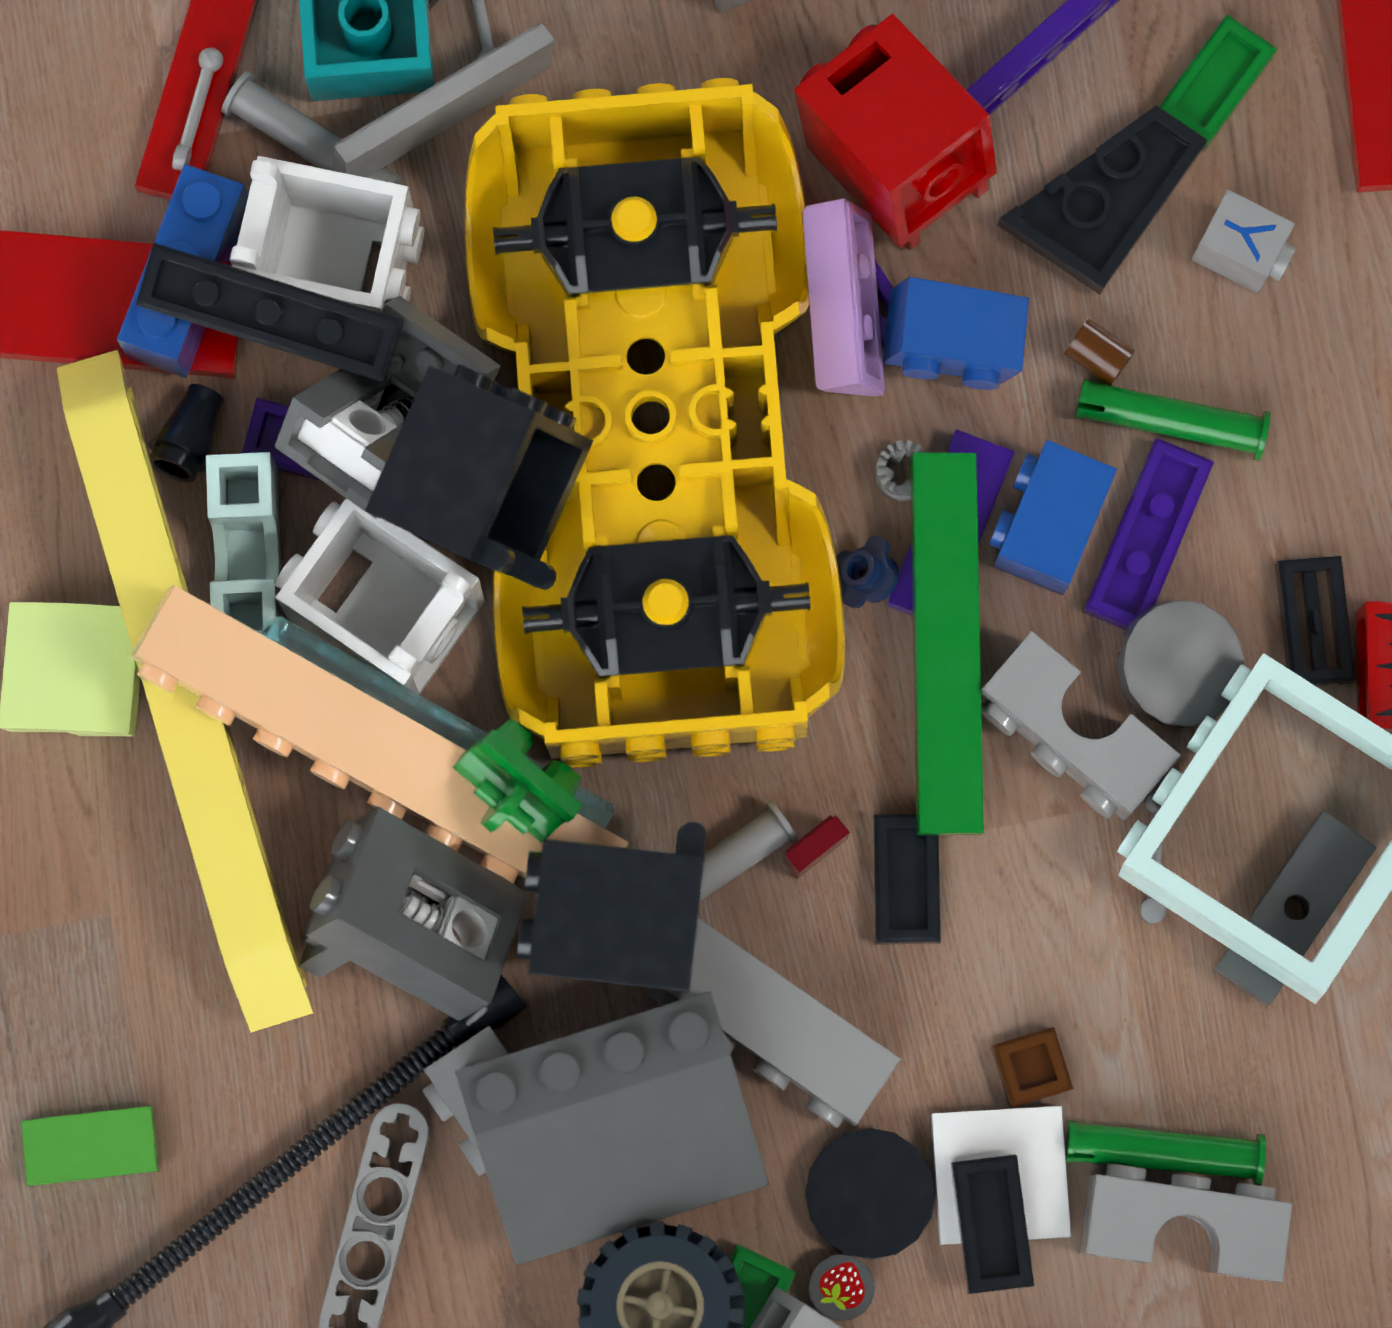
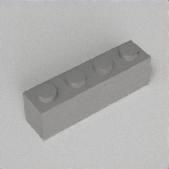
M699 918L697 921L690 992L650 987L645 994L659 1006H664L711 991L729 1052L731 1053L735 1046L738 1045L758 1059L752 1070L782 1091L791 1082L811 1096L805 1107L835 1128H838L843 1120L853 1127L859 1122L901 1060L898 1056Z

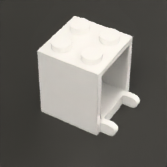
M258 156L257 160L253 161L250 171L252 182L237 246H233L230 256V262L233 267L378 312H382L385 304L399 297V295L410 302L411 287L405 285L407 262L417 264L419 261L424 239V227L419 226L420 209L413 208L408 186ZM373 244L382 246L370 294L363 292Z
M347 498L342 505L333 501L322 513L313 529V533L318 538L304 558L299 554H295L279 574L275 585L281 590L275 598L289 621L413 705L485 603L479 578L413 533L381 518L375 519ZM354 550L372 562V564L338 612L335 613L319 602L318 599Z

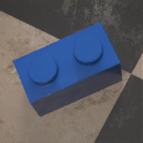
M909 276L890 290L883 364L902 367V374L910 378L929 380L939 378L940 374L962 377V384L969 388L982 390L997 389L1000 387V384L1022 372L1029 298Z
M1046 440L1039 457L1027 453L1013 485L1014 489L1024 492L1017 511L1013 514L1003 510L989 543L990 546L1000 549L993 567L1063 596L1071 583L1117 468L1049 440Z

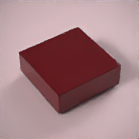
M830 815L785 851L783 862L798 879L848 839L850 832L837 815L834 817Z

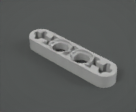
M395 1103L384 1107L376 1114L370 1126L322 1306L319 1328H336L332 1327L333 1316L345 1315L348 1311L352 1295H338L341 1281L358 1290H378L375 1305L366 1299L361 1300L358 1319L368 1323L367 1328L381 1327L430 1141V1127L426 1117L418 1109L408 1104ZM400 1114L410 1116L409 1127L418 1131L416 1143L405 1142L398 1160L400 1163L412 1162L408 1177L389 1167L372 1168L376 1153L388 1159L392 1140L382 1135L385 1123L396 1124ZM381 1177L394 1180L400 1186L402 1192V1202L399 1208L387 1216H378L372 1213L365 1202V1192L369 1184ZM363 1241H371L378 1244L385 1255V1266L382 1272L376 1278L370 1280H362L355 1277L348 1265V1256L351 1249Z

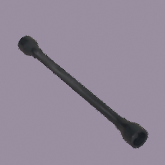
M501 974L490 1005L460 1021L451 1016L443 1020L445 1025L441 1026V1031H434L435 1036L429 1035L428 1041L423 1040L421 1047L417 1045L414 1048L415 1052H408L409 1057L403 1056L401 1058L402 1062H395V1068L390 1066L388 1073L384 1071L382 1078L377 1077L375 1079L376 1083L370 1082L369 1088L364 1087L362 1089V1094L358 1092L355 1095L356 1099L350 1098V1104L344 1103L342 1105L343 1109L338 1108L336 1110V1115L330 1114V1120L324 1119V1125L318 1124L316 1126L317 1130H310V1135L305 1134L303 1141L298 1140L296 1142L297 1146L291 1145L290 1151L285 1150L283 1157L279 1155L276 1158L277 1162L271 1161L270 1167L265 1166L263 1168L264 1172L259 1171L257 1173V1178L251 1177L250 1183L245 1182L243 1184L244 1188L239 1187L237 1194L235 1192L231 1193V1199L225 1198L223 1200L224 1204H217L218 1209L212 1208L210 1210L211 1215L205 1214L204 1220H197L198 1225L192 1224L190 1226L191 1231L186 1229L184 1236H177L178 1241L172 1240L170 1242L171 1246L166 1245L164 1247V1252H157L158 1257L152 1256L150 1258L151 1262L146 1261L144 1263V1268H137L138 1273L132 1272L130 1274L131 1278L126 1277L124 1279V1284L118 1283V1289L112 1288L109 1290L107 1288L92 1300L66 1308L42 1328H112L115 1323L127 1315L126 1310L129 1309V1304L134 1305L136 1298L138 1300L143 1298L142 1293L148 1294L150 1292L149 1288L154 1289L156 1287V1282L158 1284L163 1282L162 1277L168 1278L169 1272L174 1273L176 1271V1266L178 1268L183 1266L182 1261L188 1262L189 1256L194 1257L196 1251L200 1252L203 1250L202 1245L208 1246L209 1240L214 1241L216 1239L215 1235L220 1236L223 1234L222 1229L228 1230V1224L234 1225L236 1223L235 1219H242V1213L248 1214V1208L254 1209L256 1207L255 1203H262V1197L267 1199L269 1192L274 1193L276 1191L275 1187H282L281 1182L287 1183L289 1181L288 1177L293 1178L295 1176V1171H302L301 1166L307 1167L309 1165L308 1161L313 1162L315 1160V1155L319 1157L322 1154L321 1150L327 1151L328 1144L333 1146L335 1139L339 1141L342 1138L341 1134L345 1136L348 1134V1129L353 1130L355 1128L354 1124H361V1118L363 1120L367 1119V1113L373 1114L374 1108L379 1109L381 1107L380 1103L386 1104L387 1097L392 1099L394 1092L398 1094L401 1091L400 1087L406 1088L407 1082L412 1083L414 1081L413 1077L418 1078L420 1071L424 1073L426 1066H430L433 1064V1061L439 1060V1056H445L446 1050L451 1052L453 1045L457 1047L459 1042L463 1044L488 1026L492 1030L503 1027L527 1006Z

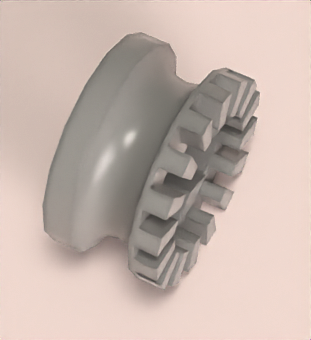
M909 440L905 442L896 441V443L886 446L884 451L880 453L875 468V480L880 491L889 499L899 502L911 501L910 480H907L903 486H896L894 482L892 483L894 472L886 467L889 461L900 464L905 456L910 457L913 452L928 453L927 450L922 449L920 444H914Z

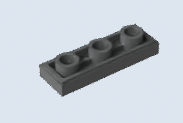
M1322 811L1247 921L1303 957L1377 847L1325 811ZM1287 899H1295L1302 905L1303 916L1300 920H1292L1286 915L1284 903ZM1230 948L1226 950L1213 969L1216 973L1266 1007L1271 1005L1284 986L1282 982Z

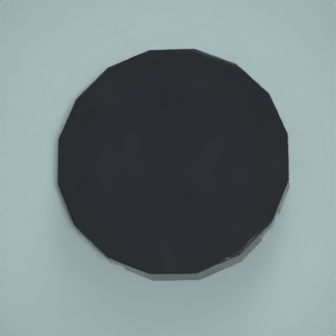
M872 1128L844 1133L825 1146L809 1169L805 1190L810 1220L823 1240L845 1255L870 1260L896 1255L917 1241L931 1220L936 1195L931 1168L916 1146L894 1132Z

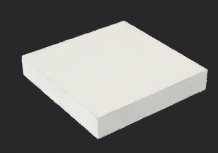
M1061 1106L930 1114L939 1245L961 1244L950 1163L1016 1154L1028 1240L1071 1237Z

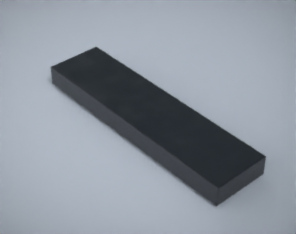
M153 243L136 302L137 306L382 382L386 381L404 319L159 243Z

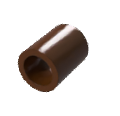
M1088 318L1066 349L1064 355L1111 386L1125 368L1135 350Z

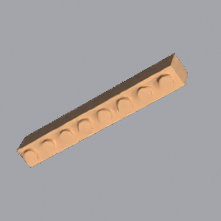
M176 585L167 588L129 655L130 658L142 664L137 675L169 693L174 691L177 684L200 697L195 707L210 717L229 726L234 717L241 719L258 729L253 740L269 750L286 758L292 749L315 761L310 772L326 782L344 790L348 782L351 781L371 792L366 803L373 808L380 807L401 820L405 813H408L428 824L424 833L458 852L461 845L464 844L483 855L484 857L479 865L507 881L514 883L518 875L526 879L529 851L542 853L543 842L538 841L528 831L525 834H521L507 821L493 832H490L480 824L489 806L473 793L476 787L452 768L461 754L466 751L465 749ZM578 813L569 823H563L547 838L548 840L626 848L629 844L626 840Z

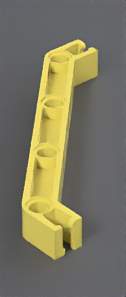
M114 350L58 367L57 373L67 426L133 649L167 588L176 585L188 593L189 590L143 438L137 403L132 388H127L123 363L119 352ZM137 662V666H138V669H139V670H140L142 664L139 663V662ZM141 678L222 957L250 1032L313 1014L311 1001L306 991L307 981L303 968L298 966L300 959L286 923L229 726L197 709L195 705L200 697L177 684L174 691L169 693Z

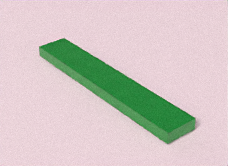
M913 452L910 456L917 835H981L984 833L976 453Z

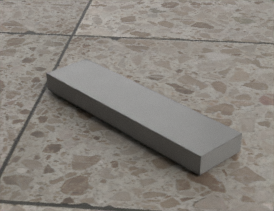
M537 24L335 143L332 171L366 178L550 68L555 42L554 38L543 24Z

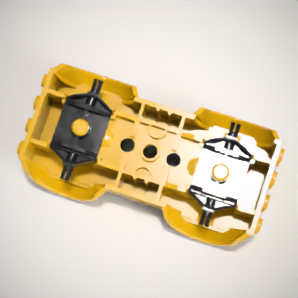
M732 78L710 79L701 83V88L687 90H675L673 85L665 83L648 84L639 87L637 94L611 96V92L605 89H586L576 92L573 95V99L548 101L546 96L539 94L519 95L511 98L509 105L495 106L496 114L475 133L472 142L466 176L464 218L468 292L477 333L483 341L516 356L518 390L574 416L576 421L572 430L593 440V444L540 559L554 567L557 575L554 585L549 589L541 590L514 577L493 570L494 642L500 688L506 711L512 720H515L523 728L544 739L551 759L561 758L570 768L602 765V755L626 753L628 755V762L631 763L661 761L667 759V749L691 748L693 757L723 756L731 754L730 744L756 742V750L758 752L791 750L795 748L796 739L807 737L808 717L839 692L843 682L845 667L844 609L835 548L829 524L816 494L791 480H786L774 334L803 315L809 306L803 210L806 207L802 178L789 132L779 110L757 93H753L752 84L739 85L738 80ZM651 339L662 346L665 352V360L662 367L655 373L648 375L639 374L629 366L627 353L631 345L636 341ZM645 402L660 403L670 414L667 426L656 434L642 433L632 422L634 411ZM663 465L671 470L676 484L669 497L660 501H652L645 498L639 492L637 480L642 470L646 467Z

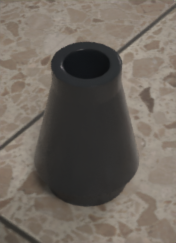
M200 384L189 385L182 400L148 443L152 450L149 458L154 469L182 482H193L198 472L206 471V455H210L218 414L224 402L223 397L219 393Z

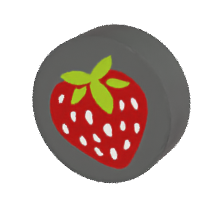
M834 1255L822 1260L812 1271L808 1284L809 1296L817 1311L825 1317L837 1321L851 1320L863 1314L872 1302L875 1289L873 1276L868 1267L859 1259L849 1255Z

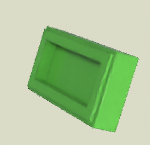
M153 1106L21 1121L27 1186L160 1172Z

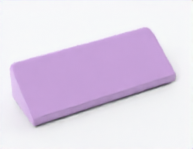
M845 198L808 205L803 210V225L816 386L819 390L831 393L864 396L884 395L885 381L871 214Z

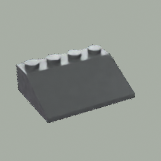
M711 991L455 1071L516 1265L617 1234L634 1226L639 1227L769 1185Z

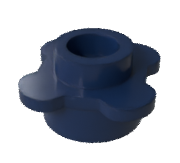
M872 536L867 540L865 546L852 552L844 550L836 557L839 575H841L844 586L842 601L847 606L860 608L864 605L865 601L871 603L880 602L894 591L899 578V570L896 562L887 555L890 545L884 538ZM868 567L867 573L862 577L864 569Z

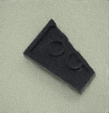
M1155 106L1096 148V151L1067 173L1060 174L1046 184L1038 194L1000 217L997 226L1101 295L1200 155L1208 140L1158 106Z

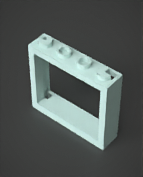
M1263 653L1252 670L1241 664L1227 684L1221 696L1230 701V704L1218 722L1207 715L1193 735L1186 748L1196 755L1182 774L1175 768H1172L1159 786L1152 800L1159 804L1161 808L1149 826L1137 820L1125 837L1117 852L1127 859L1123 863L1118 876L1316 1004L1325 994L1392 890V838L1312 962L1152 859L1264 689L1392 770V734Z

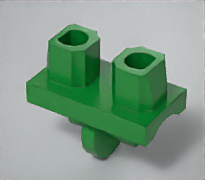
M509 719L496 731L492 729L462 753L452 768L476 787L473 793L489 806L481 819V825L490 832H493L507 821L521 834H525L528 831L542 843L543 839H547L559 826L565 822L569 823L574 819L582 807V804L574 798L581 781V776L566 763L552 760L542 769L536 766L525 756L533 744L531 734L518 722Z

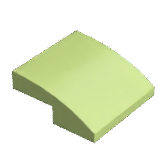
M43 602L9 603L0 702V729L10 732H68L78 736H136L141 677L137 675L139 671L137 662L129 657L133 649L120 606Z

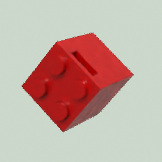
M893 13L878 25L872 24L861 29L852 38L848 48L828 63L821 62L813 66L802 77L799 85L794 88L806 147L858 204L871 214V218L899 248L905 246L910 251L921 243L920 232L969 194L974 195L976 198L982 196L988 191L987 180L997 173L990 115Z

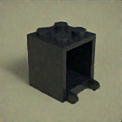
M458 364L454 375L429 365L365 508V512L491 570L504 573L541 590H546L554 585L557 575L553 566L540 559L593 444V440L572 430L576 421L574 416L547 405L548 403L513 387L508 388L495 382V380Z
M689 822L683 825L677 833L675 854L543 839L542 853L529 851L524 891L537 893L535 918L522 917L519 932L517 958L530 959L528 974L690 992L705 858V828L697 822Z

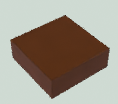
M1054 1027L991 1046L1009 1108L1074 1089Z

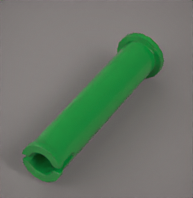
M1083 378L1075 419L1081 420L1083 418L1254 453L1253 459L1260 461L1262 458L1270 425V411L1264 410L1262 416L1100 384Z
M1069 1120L1066 1135L1065 1161L1066 1163L1115 1164L1144 1169L1252 1179L1253 1185L1261 1186L1266 1162V1137L1264 1134H1257L1256 1139L1252 1140L1076 1123V1121Z

